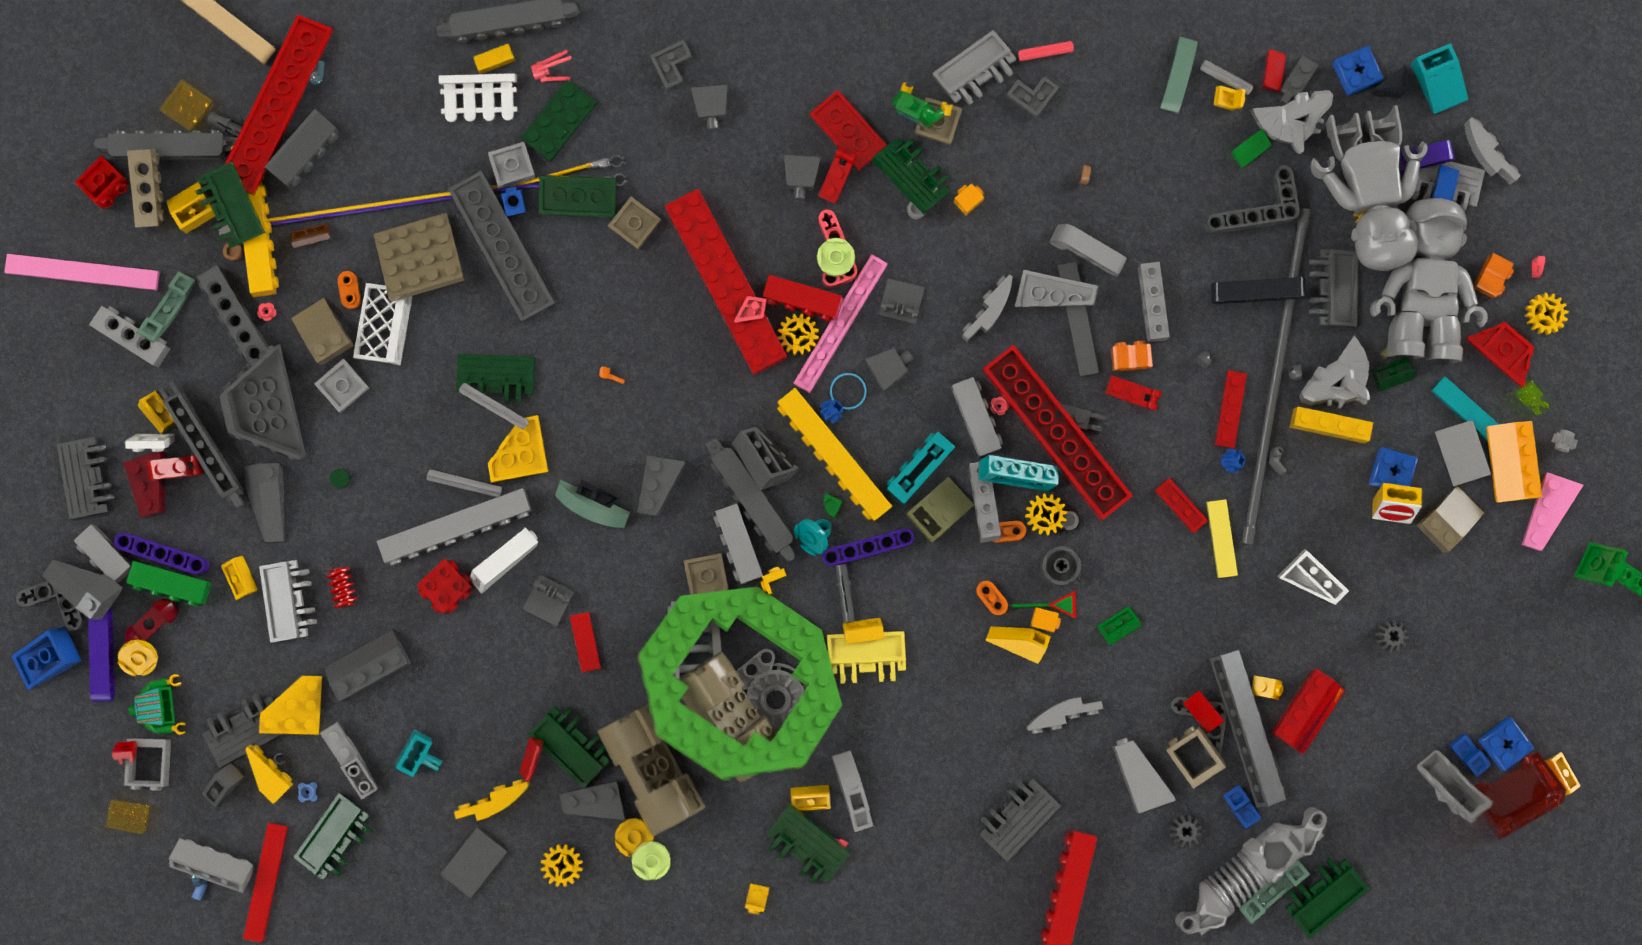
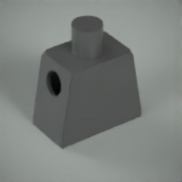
M727 85L691 88L699 121H707V129L709 131L718 130V120L726 119Z
M784 155L787 189H794L795 200H805L806 190H814L820 167V157Z
M893 348L865 359V363L884 393L907 374L908 371L905 364L911 362L913 358L908 350L898 355Z

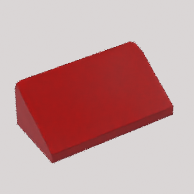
M1269 49L1266 56L1261 89L1281 91L1286 59L1285 54Z
M1196 691L1183 702V705L1207 733L1224 721L1200 691Z
M533 737L529 738L520 768V774L527 782L531 781L534 777L544 744L542 740Z

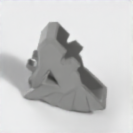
M1329 90L1314 91L1311 98H1309L1308 92H1302L1295 95V100L1290 101L1284 106L1253 108L1251 113L1257 122L1256 124L1260 129L1264 130L1269 138L1277 140V142L1291 144L1293 150L1301 154L1304 152V141L1312 134H1320L1321 130L1316 128V123H1324V119L1321 117L1332 106L1333 94ZM1306 116L1304 121L1298 120Z
M1355 336L1338 358V361L1329 364L1326 369L1322 367L1317 368L1311 380L1308 381L1299 395L1302 403L1314 406L1327 402V406H1331L1333 401L1338 402L1339 409L1342 408L1343 404L1355 400L1363 405L1367 404V401L1370 400V394L1365 386L1369 376V361L1363 346L1361 347Z
M1435 750L1417 764L1420 774L1435 788L1438 801L1446 802L1453 814H1459L1464 820L1466 819L1469 823H1472L1480 814L1491 807L1492 801L1471 785L1458 768L1451 764L1441 752ZM1465 797L1467 801L1461 805L1459 801Z

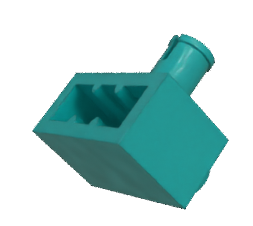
M414 729L397 758L395 767L413 777L421 764L437 771L442 760L427 753L432 744L431 738Z

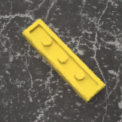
M1225 499L1206 502L1217 577L1237 576L1227 501Z

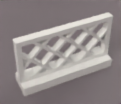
M366 283L353 358L401 365L412 296L390 303L386 297L388 294L385 285ZM371 288L378 289L381 294L375 300H372L370 297ZM384 298L388 306L380 311L376 303ZM373 306L377 314L369 319L367 310ZM391 308L394 315L387 322L383 314ZM381 317L385 324L376 329L372 322ZM370 325L374 333L366 338L363 334L364 328ZM388 327L391 331L390 336L384 340L380 332ZM377 335L382 343L373 348L369 341ZM367 344L371 351L366 355H360L361 347ZM383 346L387 349L386 358H381L376 353Z

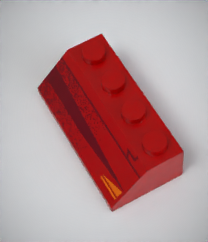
M1312 669L1276 723L1271 734L1304 755L1345 690L1320 670Z

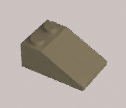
M325 298L291 318L310 353L321 366L354 347V344Z
M1456 486L1416 526L1445 553L1449 552L1464 538L1484 512Z

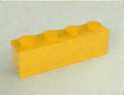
M1296 407L1293 409L1289 428L1359 443H1367L1370 441L1373 422Z

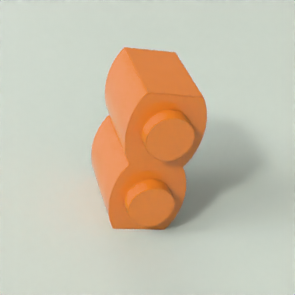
M1495 253L1490 254L1474 282V289L1492 299L1497 297V295L1500 296L1505 289L1503 285L1505 280L1509 279L1513 274L1514 269L1512 267L1514 263Z
M1136 341L1134 345L1119 342L1115 343V346L1111 348L1113 371L1143 370L1153 367L1151 344H1146L1145 341Z

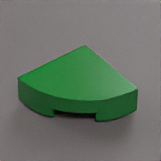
M825 493V510L835 519L843 501Z

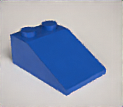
M65 626L47 630L12 655L27 690L63 673L82 661Z

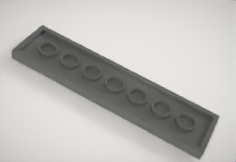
M479 171L448 188L521 322L555 305L553 298L483 172Z

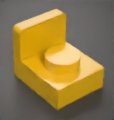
M750 883L745 908L748 909L749 913L759 915L760 912H764L770 887Z

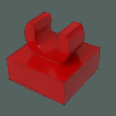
M136 741L116 742L112 751L113 760L118 759V762L123 764L124 759L129 758L130 763H133L137 750Z

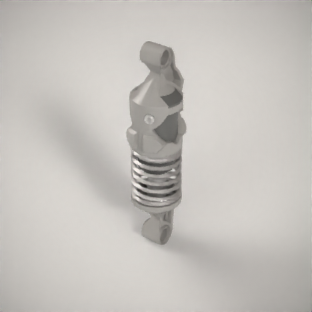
M1310 807L1304 812L1302 825L1291 826L1274 822L1256 838L1251 837L1242 844L1243 848L1237 853L1238 858H1231L1233 864L1231 865L1229 862H1226L1229 873L1224 867L1220 866V870L1228 879L1224 880L1219 872L1215 871L1214 874L1222 884L1219 885L1212 876H1209V880L1204 879V881L1199 883V899L1196 911H1182L1178 913L1175 919L1177 926L1185 933L1199 932L1201 935L1211 928L1224 926L1227 918L1233 914L1234 906L1240 908V902L1246 903L1245 897H1252L1251 892L1257 894V888L1263 889V885L1267 886L1271 882L1276 883L1284 876L1283 872L1303 856L1312 854L1316 842L1324 837L1322 831L1327 822L1326 815L1317 808ZM1318 814L1317 820L1312 822L1313 816ZM1190 919L1189 924L1183 926L1184 921Z

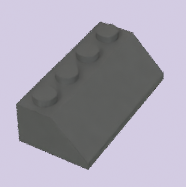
M314 109L266 164L265 168L289 189L296 187L301 182V177L304 173H308L313 168V163L317 158H321L326 153V148L330 143L333 144L338 139L340 132Z
M391 630L325 667V671L338 701L341 702L412 663L394 630Z

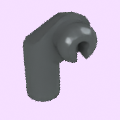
M1275 447L1270 451L1269 464L1281 476L1287 471L1281 463V456L1284 451L1281 447Z

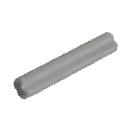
M1207 60L1203 62L1200 68L1205 73L1237 90L1245 89L1246 95H1249L1253 89V85Z

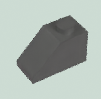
M230 763L214 775L202 795L214 807H217L238 786L244 776L238 768Z

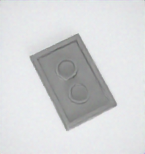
M1473 420L1435 432L1453 486L1491 475Z

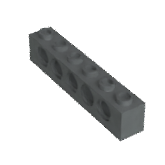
M216 265L197 277L200 281L198 286L203 293L208 294L210 306L213 309H217L219 321L223 326H227L229 338L232 341H236L239 346L236 349L242 358L245 357L248 361L246 366L249 369L251 368L249 364L254 360L252 353L255 350H259V358L261 359L265 355L263 351L269 346L224 271ZM220 285L221 291L218 294H214V288ZM230 301V308L228 310H224V304ZM240 317V324L233 326L234 319ZM249 333L250 339L244 343L242 340L243 336Z

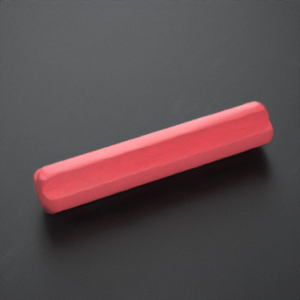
M1072 41L1019 50L1018 58L1020 61L1070 53L1073 52L1074 46Z

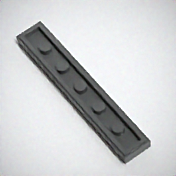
M1077 262L1057 266L1060 278L1080 282ZM1065 306L1079 377L1098 374L1099 370L1086 306Z

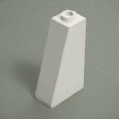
M524 528L472 570L470 579L481 594L537 546L538 538L535 533Z

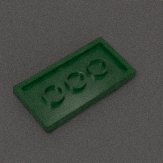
M566 80L520 139L551 162L597 105V102L569 80Z
M540 175L539 214L615 217L616 178Z

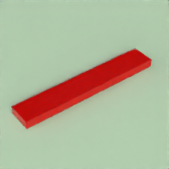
M270 822L267 825L243 939L264 942L289 826Z

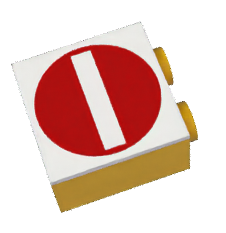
M1383 483L1373 499L1372 519L1411 524L1421 509L1422 488Z

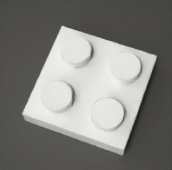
M135 434L125 441L126 449H132L134 452L144 451V449L160 452L175 442V434Z

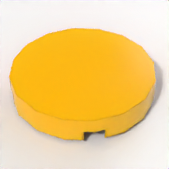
M132 640L125 643L119 650V666L129 675L146 676L157 665V651L146 641Z
M638 818L627 819L619 825L615 833V844L618 850L628 857H632L633 852L639 845L654 839L644 820Z

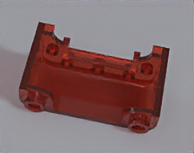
M1539 752L1534 755L1528 754L1522 759L1523 763L1520 768L1491 785L1480 782L1474 786L1492 801L1491 807L1485 810L1483 815L1498 839L1512 834L1557 808L1565 800L1566 788Z

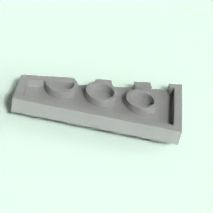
M1023 270L1015 307L1094 305L1098 286Z

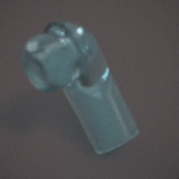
M318 61L315 70L309 77L312 84L317 85L323 81L325 62Z

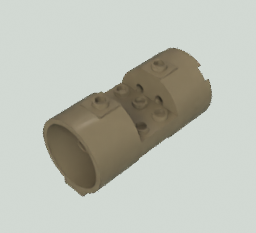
M722 651L708 658L678 679L688 686V689L682 696L688 708L743 746L747 744L754 732L769 742H772L777 732L766 716L760 717L746 696V693L742 690L743 681ZM737 776L735 778L739 782H742L751 778L752 776Z
M649 704L604 727L598 733L615 767L620 765L626 775L633 792L638 798L634 803L651 836H654L703 810L705 806L688 773L682 774L665 740L656 735L654 718L651 715Z

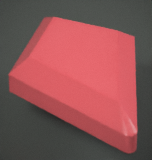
M747 296L734 322L763 319L767 299Z

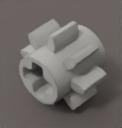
M1561 430L1560 433H1554L1551 442L1555 443L1554 448L1556 450L1569 453L1570 449L1576 448L1578 440L1574 439L1575 434L1573 432Z

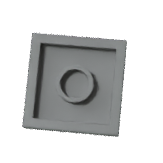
M524 142L488 152L499 189L535 178Z
M342 359L314 383L339 413L344 411L369 389L367 384L345 359Z

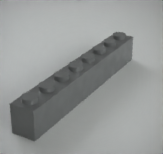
M1239 650L1210 658L1256 807H1266L1286 800L1284 788L1280 782L1278 770L1273 760L1272 751L1267 741L1266 732L1261 722V716L1257 709L1255 697L1252 693Z

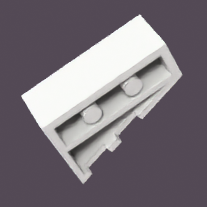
M1305 549L1278 575L1280 579L1335 605L1349 592Z

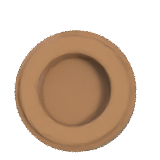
M1083 165L1080 184H1088L1091 173L1090 166Z
M227 243L223 248V254L230 261H238L243 256V248L241 245L230 248Z

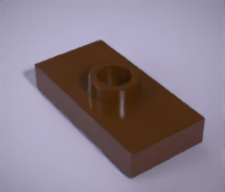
M328 223L291 232L293 248L330 239V226Z

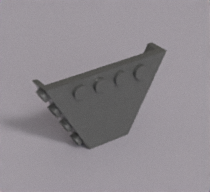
M280 344L275 347L270 345L263 351L265 355L261 359L257 357L249 364L251 368L247 371L245 369L236 375L237 380L234 383L230 381L222 388L224 392L219 397L227 430L236 439H246L255 446H264L270 448L271 452L283 453L292 460H300L306 456L281 346Z

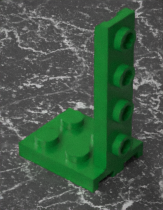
M1590 542L1574 577L1612 587L1614 582L1617 581L1642 598V573L1625 562L1628 552L1624 549Z

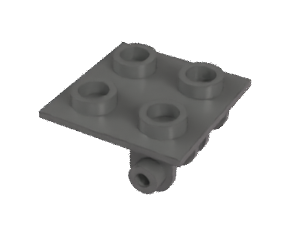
M888 278L879 315L916 324L925 287Z
M540 575L538 580L534 582V588L523 610L557 626L574 591Z

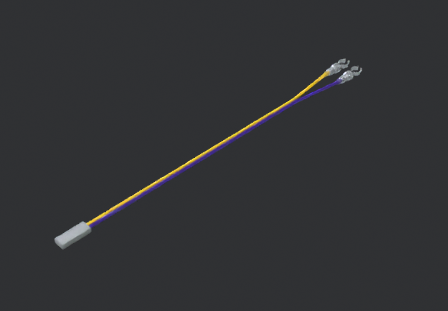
M615 155L611 160L606 157L600 158L585 165L549 175L559 176L585 168L608 169L613 165L609 161H612L615 157H621ZM622 162L619 166H614V167L618 168V167H620L623 163L625 164V162ZM539 177L499 189L498 185H492L491 188L496 193L515 186L517 189L539 187V184H531L538 182ZM624 180V182H623L622 184H616V185H617V186H622V185H624V183L627 182V181ZM450 192L269 218L267 222L269 221L271 226L449 200L453 199ZM228 225L219 229V235L230 232Z

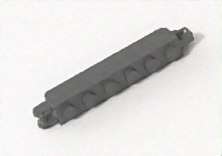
M534 0L455 13L449 17V22L437 25V34L439 39H454L455 42L465 43L469 39L484 40L488 38L487 36L495 35L496 37H502L506 33L511 32L521 34L529 29L539 31L543 27L548 26L557 28L561 27L562 24H566V19L577 17L579 10L574 2L563 4L561 0Z
M174 130L172 133H165L164 131H153V133H146L145 131H134V133L115 131V134H108V138L95 139L93 144L99 151L109 153L116 160H128L127 150L155 148V152L159 155V160H223L227 157V153L231 152V146H234L237 138L227 137L218 130H211L210 133H202V131L193 130L191 133H183V131Z
M172 380L169 384L175 393L170 397L165 388L161 387L159 389L164 398L163 403L220 496L226 499L228 503L232 501L238 509L246 505L241 497L244 494L243 487L185 393H182Z
M716 439L708 442L706 446L713 462L710 464L716 474L718 472L721 473L723 476L721 481L727 489H732L734 492L732 497L738 505L742 504L746 509L743 513L749 521L751 519L754 521L756 526L753 528L758 535H763L766 538L767 542L764 543L770 552L775 551L776 554L780 552L786 561H793L795 554L790 547L793 536L733 449L724 448Z

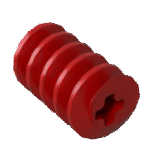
M340 567L326 571L331 572L327 575V579L333 580L328 584L329 587H335L330 591V594L336 595L332 598V601L338 602V604L334 605V609L355 605L353 602L357 600V597L351 596L356 590L349 589L354 582L347 581L352 575L345 573L350 570V567Z

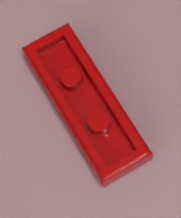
M1170 478L1155 490L1159 497L1192 533H1195L1208 521Z
M589 612L570 616L582 673L601 669Z

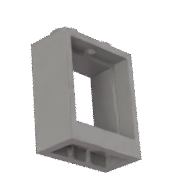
M127 738V741H136L137 747H160L163 749L161 781L135 780L136 750L133 763H130L129 758H126L124 786H131V790H143V786H149L150 790H162V787L169 786L171 739Z

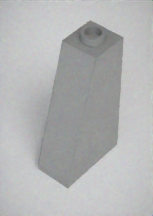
M1127 738L1116 741L1117 745L1112 747L1136 812L1142 813L1175 801L1173 794L1133 740L1128 741Z

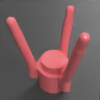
M564 50L532 65L531 68L535 80L540 79L541 83L570 80V77H547L550 74L549 67L572 59L571 56L553 61L567 54L568 51Z

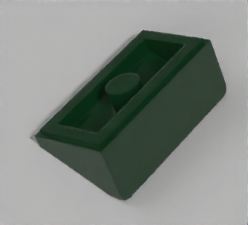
M1407 357L1371 370L1379 391L1392 388L1415 378V370Z

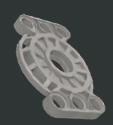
M763 649L736 672L744 683L742 690H747L746 696L760 717L766 716L774 729L779 730L807 686H802L799 680L791 676L792 674L781 670V667L789 668L792 671H795V668L781 663H774V652L770 649ZM762 653H771L772 660L769 663L762 662ZM749 664H754L757 667L755 675L747 674L746 667ZM777 666V670H772V667ZM773 690L781 691L785 696V704L780 709H772L767 704V695Z

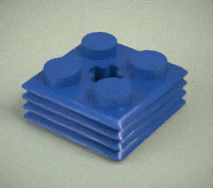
M1369 46L1337 58L1332 63L1347 96L1376 85L1384 79ZM1356 68H1358V69H1360L1362 72L1359 73V72H1355L1354 70H1355Z
M1379 448L1369 484L1379 488L1383 483L1410 487L1418 458L1388 448ZM1395 467L1397 474L1392 475L1390 468Z
M1505 718L1478 739V742L1502 771H1506L1534 750V746L1512 718ZM1504 740L1509 741L1508 748L1503 747L1505 745Z

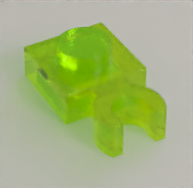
M1532 380L1515 392L1526 407L1533 406V412L1538 416L1542 414L1539 410L1540 405L1545 410L1550 408L1546 401H1541L1540 397L1543 396V393Z

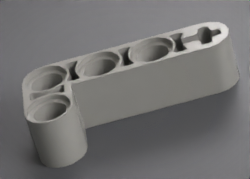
M1069 224L1057 225L1049 241L1051 245L1063 250L1068 249L1114 276H1119L1127 260L1122 254Z

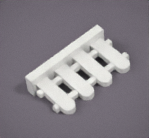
M517 75L439 76V84L444 85V89H440V93L444 94L445 109H441V114H445V118L449 122L457 120V113H464V118L469 122L476 119V113H483L485 120L492 121L495 118V112H502V117L507 121L512 120L514 112H518L517 107H514L513 92H517V87H513V83H517ZM494 83H501V88H494ZM463 84V89H456V85ZM475 84H482V88H475ZM475 93H482L483 108H476ZM494 93H501L502 107H495ZM456 94H463L464 108H457Z

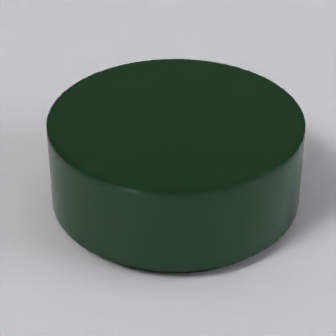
M336 469L330 475V482L336 488H345L350 483V475L343 469Z

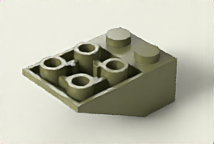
M948 477L913 507L906 516L932 544L971 509L974 504Z

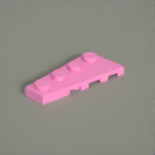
M1546 472L1541 483L1542 497L1536 499L1521 545L1542 551L1583 485Z

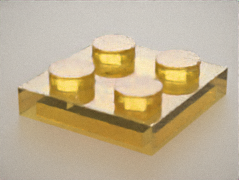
M181 79L159 110L191 132L214 102Z

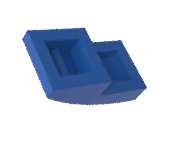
M1440 165L1432 198H1444L1453 201L1459 175L1458 169Z
M1462 733L1449 744L1452 751L1475 777H1478L1491 766L1484 754L1475 747L1466 734Z
M1239 785L1223 795L1245 830L1262 819Z

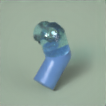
M190 874L189 878L196 887L192 898L201 900L208 883L205 879Z

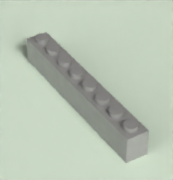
M522 488L378 540L377 544L384 563H390L392 566L401 563V559L405 557L412 559L420 556L419 552L437 550L438 545L444 543L445 546L454 544L456 539L460 537L467 539L475 536L474 532L480 530L482 533L493 529V525L499 524L503 526L511 523L510 519L515 517L518 520L528 517V513L532 512V508L527 494Z

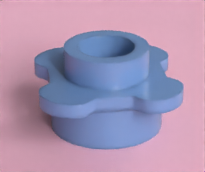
M314 782L310 784L300 783L298 785V800L300 802H305L306 800L316 801L318 798L316 795L317 784Z

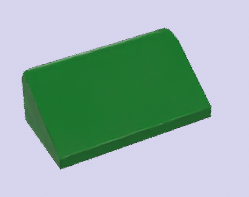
M1261 129L1233 150L1231 156L1241 168H1244L1272 145L1264 130Z
M1130 606L1098 625L1097 628L1107 644L1111 646L1141 627V623Z

